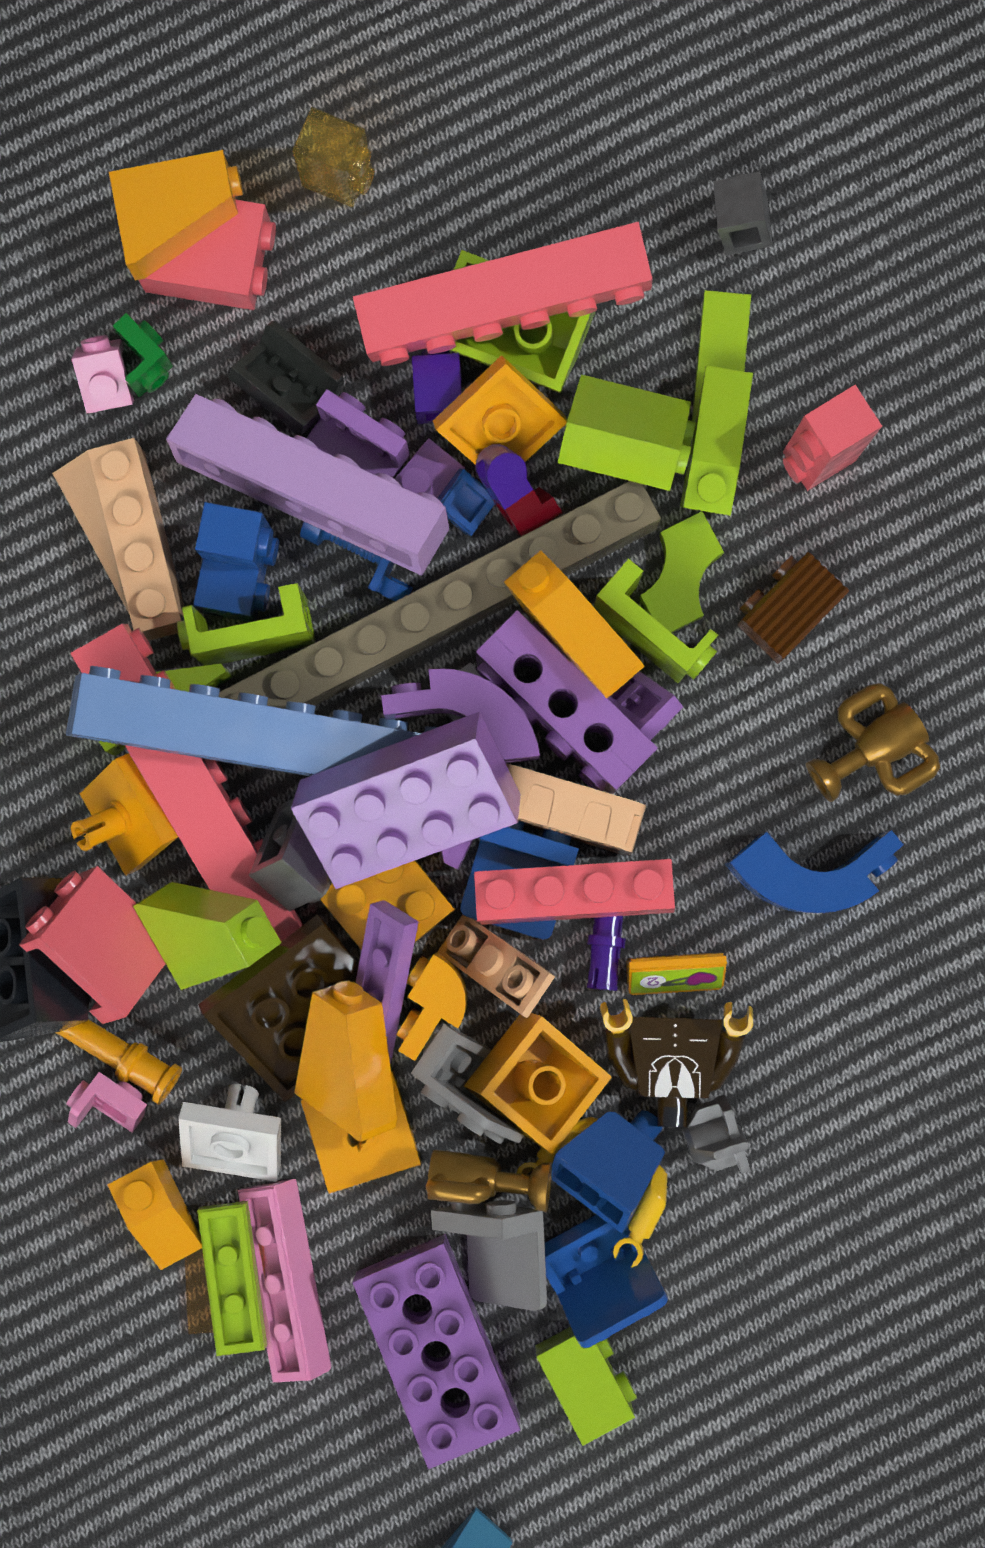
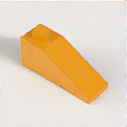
M541 550L504 581L522 609L606 699L645 667L570 579Z

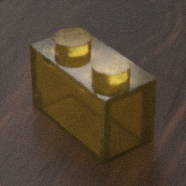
M311 107L292 150L302 187L353 208L359 194H367L375 173V169L371 167L372 151L368 149L365 129Z

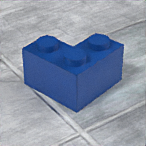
M204 502L195 547L196 552L202 558V564L193 606L200 613L254 622L257 620L258 611H266L270 585L265 584L264 579L267 565H275L279 539L273 537V529L263 513Z

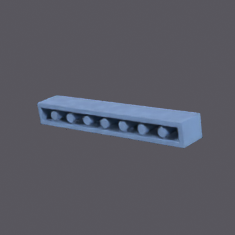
M90 666L89 674L80 673L75 676L66 736L305 776L317 774L422 734L407 731L408 722L380 718L379 726L361 723L362 714L350 711L333 710V716L327 717L316 715V706L305 703L287 701L285 709L267 706L268 697L239 693L238 701L220 698L219 688L190 684L189 692L170 689L171 680L148 675H141L140 682L136 683L120 680L121 671L98 666ZM426 726L424 732L430 731L437 727Z

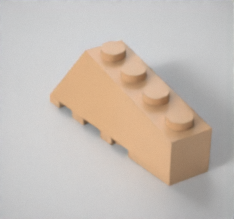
M135 438L89 449L52 474L131 618L133 630L140 628L148 641L178 633L177 622L184 620L182 607L185 606L145 451Z

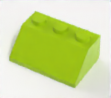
M461 250L454 270L490 260ZM568 312L549 316L550 322L548 324L533 329L523 330L521 324L502 329L503 335L487 341L476 342L474 336L456 340V347L450 351L489 366L502 355L530 382L561 393L579 356L595 312L579 317H569Z

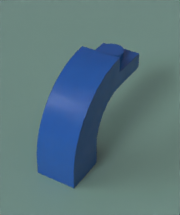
M892 830L881 832L838 868L827 872H818L801 867L792 861L770 834L765 832L761 833L740 850L725 865L746 889L773 906L800 913L835 912L858 905L879 892L867 875L872 873L875 877H878L891 868L898 861L894 853L904 844Z

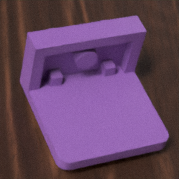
M326 389L316 404L321 418L307 439L325 453L332 456L342 454L349 457L359 468L374 475L384 473L394 478L410 455L407 441L403 439L405 432L386 418H381L377 422L364 414L365 406L351 395L342 392L338 397Z

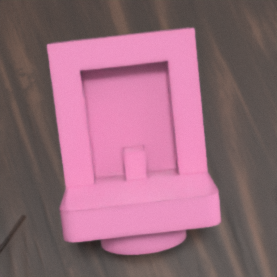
M107 335L94 336L82 340L81 347L75 349L72 363L86 413L133 405L132 390L125 381L127 372L122 356L124 348L121 339L109 341Z
M98 1072L90 1084L83 1080L68 1099L66 1105L71 1107L68 1123L76 1128L93 1106L133 1133L144 1118L147 1104L141 1101L143 1099L142 1094L129 1083L119 1081L116 1084Z

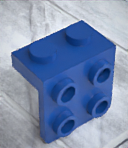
M521 821L481 836L460 906L462 914L477 920L474 872L574 865L579 848L569 846L570 836L544 829L541 837L523 832L525 823ZM556 920L492 925L544 940L552 935Z
M597 1214L544 1243L546 1277L555 1290L575 1338L582 1348H589L607 1339L614 1333L663 1307L668 1301V1296L645 1251L641 1262L633 1268L631 1266L638 1255L637 1249L633 1244H623L617 1258H614V1246L619 1240L629 1236L631 1231L628 1227L621 1234Z

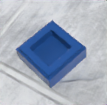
M458 469L437 498L446 507L448 520L465 535L472 536L495 505L484 485L465 469Z

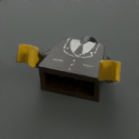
M623 999V1011L618 1015H610L606 1002H603L600 1005V1011L606 1027L608 1059L624 1086L636 1090L637 1096L658 1097L657 1127H687V1098H709L710 1092L722 1087L738 1062L745 1034L750 1032L753 1027V1008L748 1006L747 1015L741 1019H735L731 1016L732 1002H728L724 1006L723 1027L722 1019L632 1017L630 1006L626 999Z

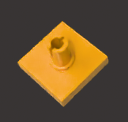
M502 355L433 420L436 431L475 465L479 453L485 447L492 444H501L509 448L526 462L567 423L564 413Z
M129 753L114 759L80 793L92 816L72 823L71 833L74 839L86 834L85 838L76 844L81 850L87 851L92 849L93 846L106 841L125 876L144 867L178 838L174 828Z
M394 1070L391 1071L397 1112L396 1128L362 1142L356 1140L303 1099L301 1100L329 1194L421 1165L422 1161Z

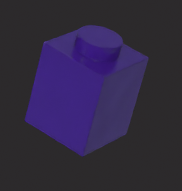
M426 349L422 351V355L412 356L417 424L433 423V420L462 393L459 354L450 353L449 350L428 354Z

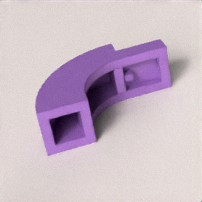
M428 669L431 689L421 690V683H405L392 686V694L381 695L383 714L386 720L439 713L464 718L480 712L505 763L537 760L540 757L534 731L521 708L501 688L480 676L455 669Z

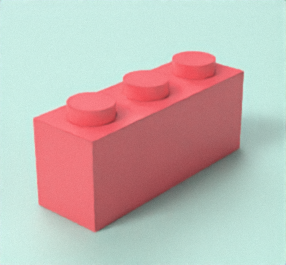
M856 385L806 414L783 450L785 455L783 464L786 471L794 482H802L807 491L854 463L882 428L881 423Z

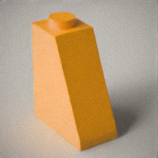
M223 150L109 172L125 262L135 281L147 278L238 214L235 197L243 195L238 167L228 166Z
M348 980L312 992L294 1093L359 1142L396 1128L397 1112L382 1002L365 992L360 985Z

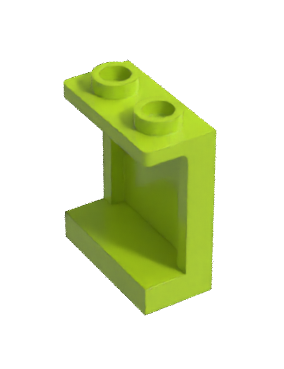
M628 559L598 593L594 608L616 632L675 682L679 683L686 674L694 680L717 653L711 644L718 634L710 629L695 648L686 646L629 597L637 588L644 571Z
M298 583L280 586L278 588L284 616L210 631L208 630L206 619L192 605L182 607L184 620L177 622L181 646L183 650L188 649L191 657L194 656L204 666L224 664L310 646L316 643L308 599Z

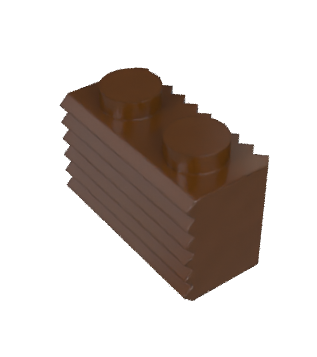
M809 552L799 561L791 555L772 575L778 583L766 595L758 589L739 609L745 617L737 626L777 664L849 592L848 588L842 585L841 581L836 579Z

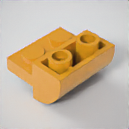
M438 953L433 954L430 960L423 956L422 958L420 957L407 979V984L413 987L408 998L424 1007V1009L420 1012L413 1008L396 1036L404 1040L398 1051L414 1061L441 1018L459 1028L466 1012L467 989L464 979L455 965Z

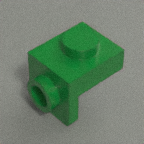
M126 313L113 327L121 340L142 360L125 378L132 391L138 397H141L147 391L152 393L159 389L168 379V371L173 365L165 352L159 347L163 339L145 320L137 324Z

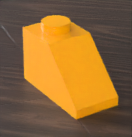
M164 1159L151 1161L107 1184L128 1230L160 1270L202 1249L200 1233Z

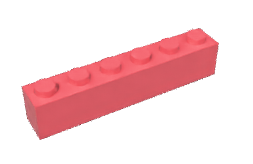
M639 222L360 294L353 296V301L368 357L372 362L380 360L382 366H390L407 361L409 359L408 353L427 348L428 354H436L455 348L456 340L474 336L476 342H482L503 335L502 329L518 324H521L523 330L541 327L550 322L549 316L568 312L569 317L584 316L597 310L596 304L615 299L616 305L630 304L645 297L644 292L651 290L653 279Z

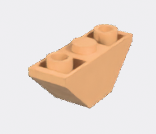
M463 914L437 951L438 954L526 1018H528L555 978L551 972L474 919Z

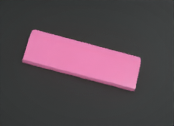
M288 1179L239 1189V1201H248L267 1339L266 1348L273 1382L313 1380L331 1369V1362L296 1179Z

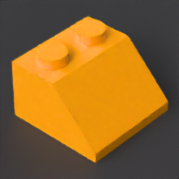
M530 1013L528 1018L521 1014L516 1018L465 1083L464 1087L526 1137L553 1155L612 1077L545 1018Z

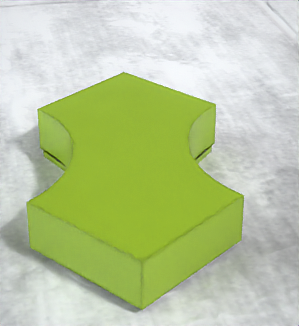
M703 511L660 532L659 537L664 551L662 573L656 583L639 597L646 612L671 633L703 618L704 614L699 601L701 578L705 570L724 554Z

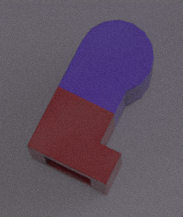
M492 444L485 447L479 453L476 460L478 477L510 529L520 537L545 525L562 513L555 499L540 487L533 490L526 479V464L519 455L501 444Z

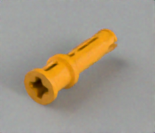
M89 1019L67 1030L55 1032L116 1069L115 1076H117L120 1082L130 1081L150 1093L152 1101L158 1105L170 1094L182 1072L181 1066L177 1064L170 1066L148 1053V1046L135 1042L130 1045Z

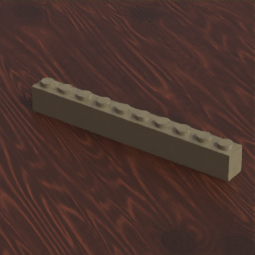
M629 481L219 692V697L238 701L239 693H249L268 697L267 706L285 709L287 701L316 706L516 603L517 600L504 581L540 550L568 576L657 530L661 517L644 485Z

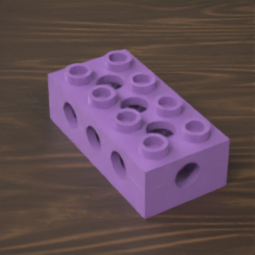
M518 610L476 651V663L478 666L476 670L481 677L506 692L521 708L531 727L536 723L548 734L544 742L561 760L565 762L571 757L582 768L578 776L588 787L600 791L605 790L607 793L614 794L658 749ZM530 667L538 672L540 678L533 683H523L514 674L520 668ZM556 700L567 701L573 707L574 714L567 718L557 717L550 711L549 705ZM589 733L601 734L607 741L608 749L600 753L589 750L584 743V736Z
M446 1234L356 1272L352 1283L428 1470L520 1431V1414ZM411 1295H423L430 1301L431 1307L424 1312H415L407 1306L405 1300ZM432 1341H440L448 1346L450 1352L444 1357L436 1358L429 1355L424 1347ZM450 1388H460L469 1397L461 1403H453L447 1400L443 1393Z

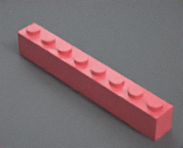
M121 624L70 653L82 673L89 674L90 666H98L121 671L120 680L139 683L141 675L170 680L164 670L157 674L147 658L154 652L141 629L137 628L132 631L128 624ZM171 681L170 689H176ZM125 745L208 888L213 891L258 900L281 942L304 924L295 909L288 911L249 876L263 839L257 842L254 841L246 827L247 824L252 822L248 811L239 797L230 800L221 783L228 779L220 763L216 760Z

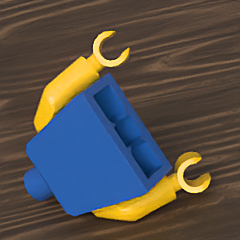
M645 1110L640 1111L630 1123L613 1111L605 1113L599 1119L594 1117L580 1119L553 1155L541 1148L537 1153L539 1159L536 1163H524L517 1170V1174L528 1175L530 1171L540 1164L552 1162L551 1180L621 1234L628 1227L631 1231L629 1236L617 1242L614 1246L613 1254L616 1259L623 1244H633L637 1249L638 1255L631 1268L637 1266L643 1259L644 1250L641 1243L643 1239L651 1237L666 1207L667 1173L660 1166L665 1151L663 1147L653 1141L662 1131V1127H657L658 1118Z

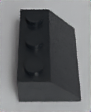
M20 877L0 888V1042L60 1032L88 1021V993L41 950L34 949L26 952L19 945L29 933L25 928L27 922L44 906L49 908L58 897L54 890L64 878Z

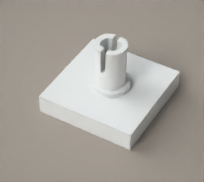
M241 1084L229 1086L225 1108L183 1102L179 1115L183 1167L277 1182L281 1166V1118L253 1113L259 1096L255 1088L245 1086L241 1105Z

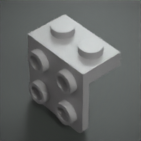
M443 1024L439 1032H436L428 1039L423 1049V1056L411 1072L413 1076L425 1084L421 1093L443 1108L448 1106L459 1114L457 1120L480 1136L484 1133L499 1144L505 1138L520 1143L524 1134L472 1096L471 1092L464 1087L465 1083L491 1052V1049L481 1042Z
M509 1200L481 1202L478 1204L451 1202V1206L431 1210L432 1230L467 1235L469 1292L473 1300L531 1311L545 1308L547 1304L543 1211L516 1207V1202Z

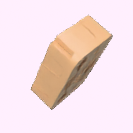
M506 764L521 794L518 821L524 822L525 826L542 831L544 829L570 836L571 840L629 856L630 853H633L646 805L523 767Z

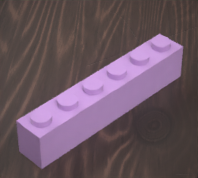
M195 394L166 439L177 463L421 576L449 531L446 507L433 495L426 492L416 494L401 487L394 478L387 474L377 473L374 475L359 468L352 459L345 455L336 454L332 456L319 450L307 438L295 435L292 438L277 431L267 420L260 417L250 419L241 415L231 405L220 399H213L211 401Z

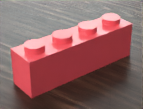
M671 859L474 872L477 921L481 925L674 913L675 910Z

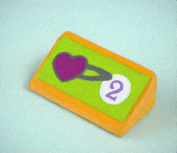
M723 953L628 958V961H626L628 992L631 995L720 990L723 988L725 981L726 956Z

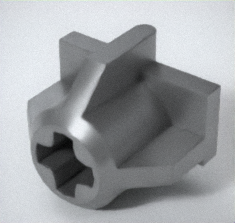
M725 1094L716 1097L714 1100L697 1105L687 1121V1127L682 1128L692 1160L716 1171L734 1165L738 1166L741 1174L751 1171L745 1150L749 1148V1143L741 1127L736 1123L733 1109Z

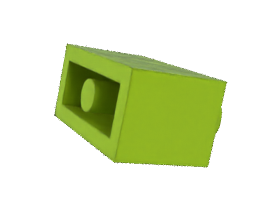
M569 1327L535 1346L536 1357L582 1446L635 1418L631 1402L637 1399V1395L625 1372L622 1371L616 1375L607 1358L614 1355L608 1339L600 1341L589 1348H582L576 1340L572 1328Z

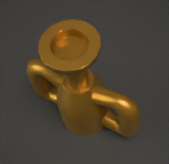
M881 683L866 686L844 700L838 708L839 723L843 729L857 740L854 744L855 749L831 764L820 759L806 762V767L812 780L829 802H833L838 798L842 788L841 779L865 764L868 767L875 766L882 785L887 791L897 796L909 794L936 776L940 769L939 757L926 744L929 742V736L918 715L907 703L903 702L898 705L893 691ZM880 700L883 702L884 714L875 719L867 728L853 719L855 715ZM910 753L916 754L924 760V762L898 778L893 776L891 762L900 760Z
M433 1150L429 1165L428 1182L426 1184L428 1199L478 1204L495 1196L496 1192L528 1195L530 1203L537 1210L547 1212L551 1190L552 1162L542 1163L535 1167L530 1175L501 1172V1165L494 1158L487 1156Z

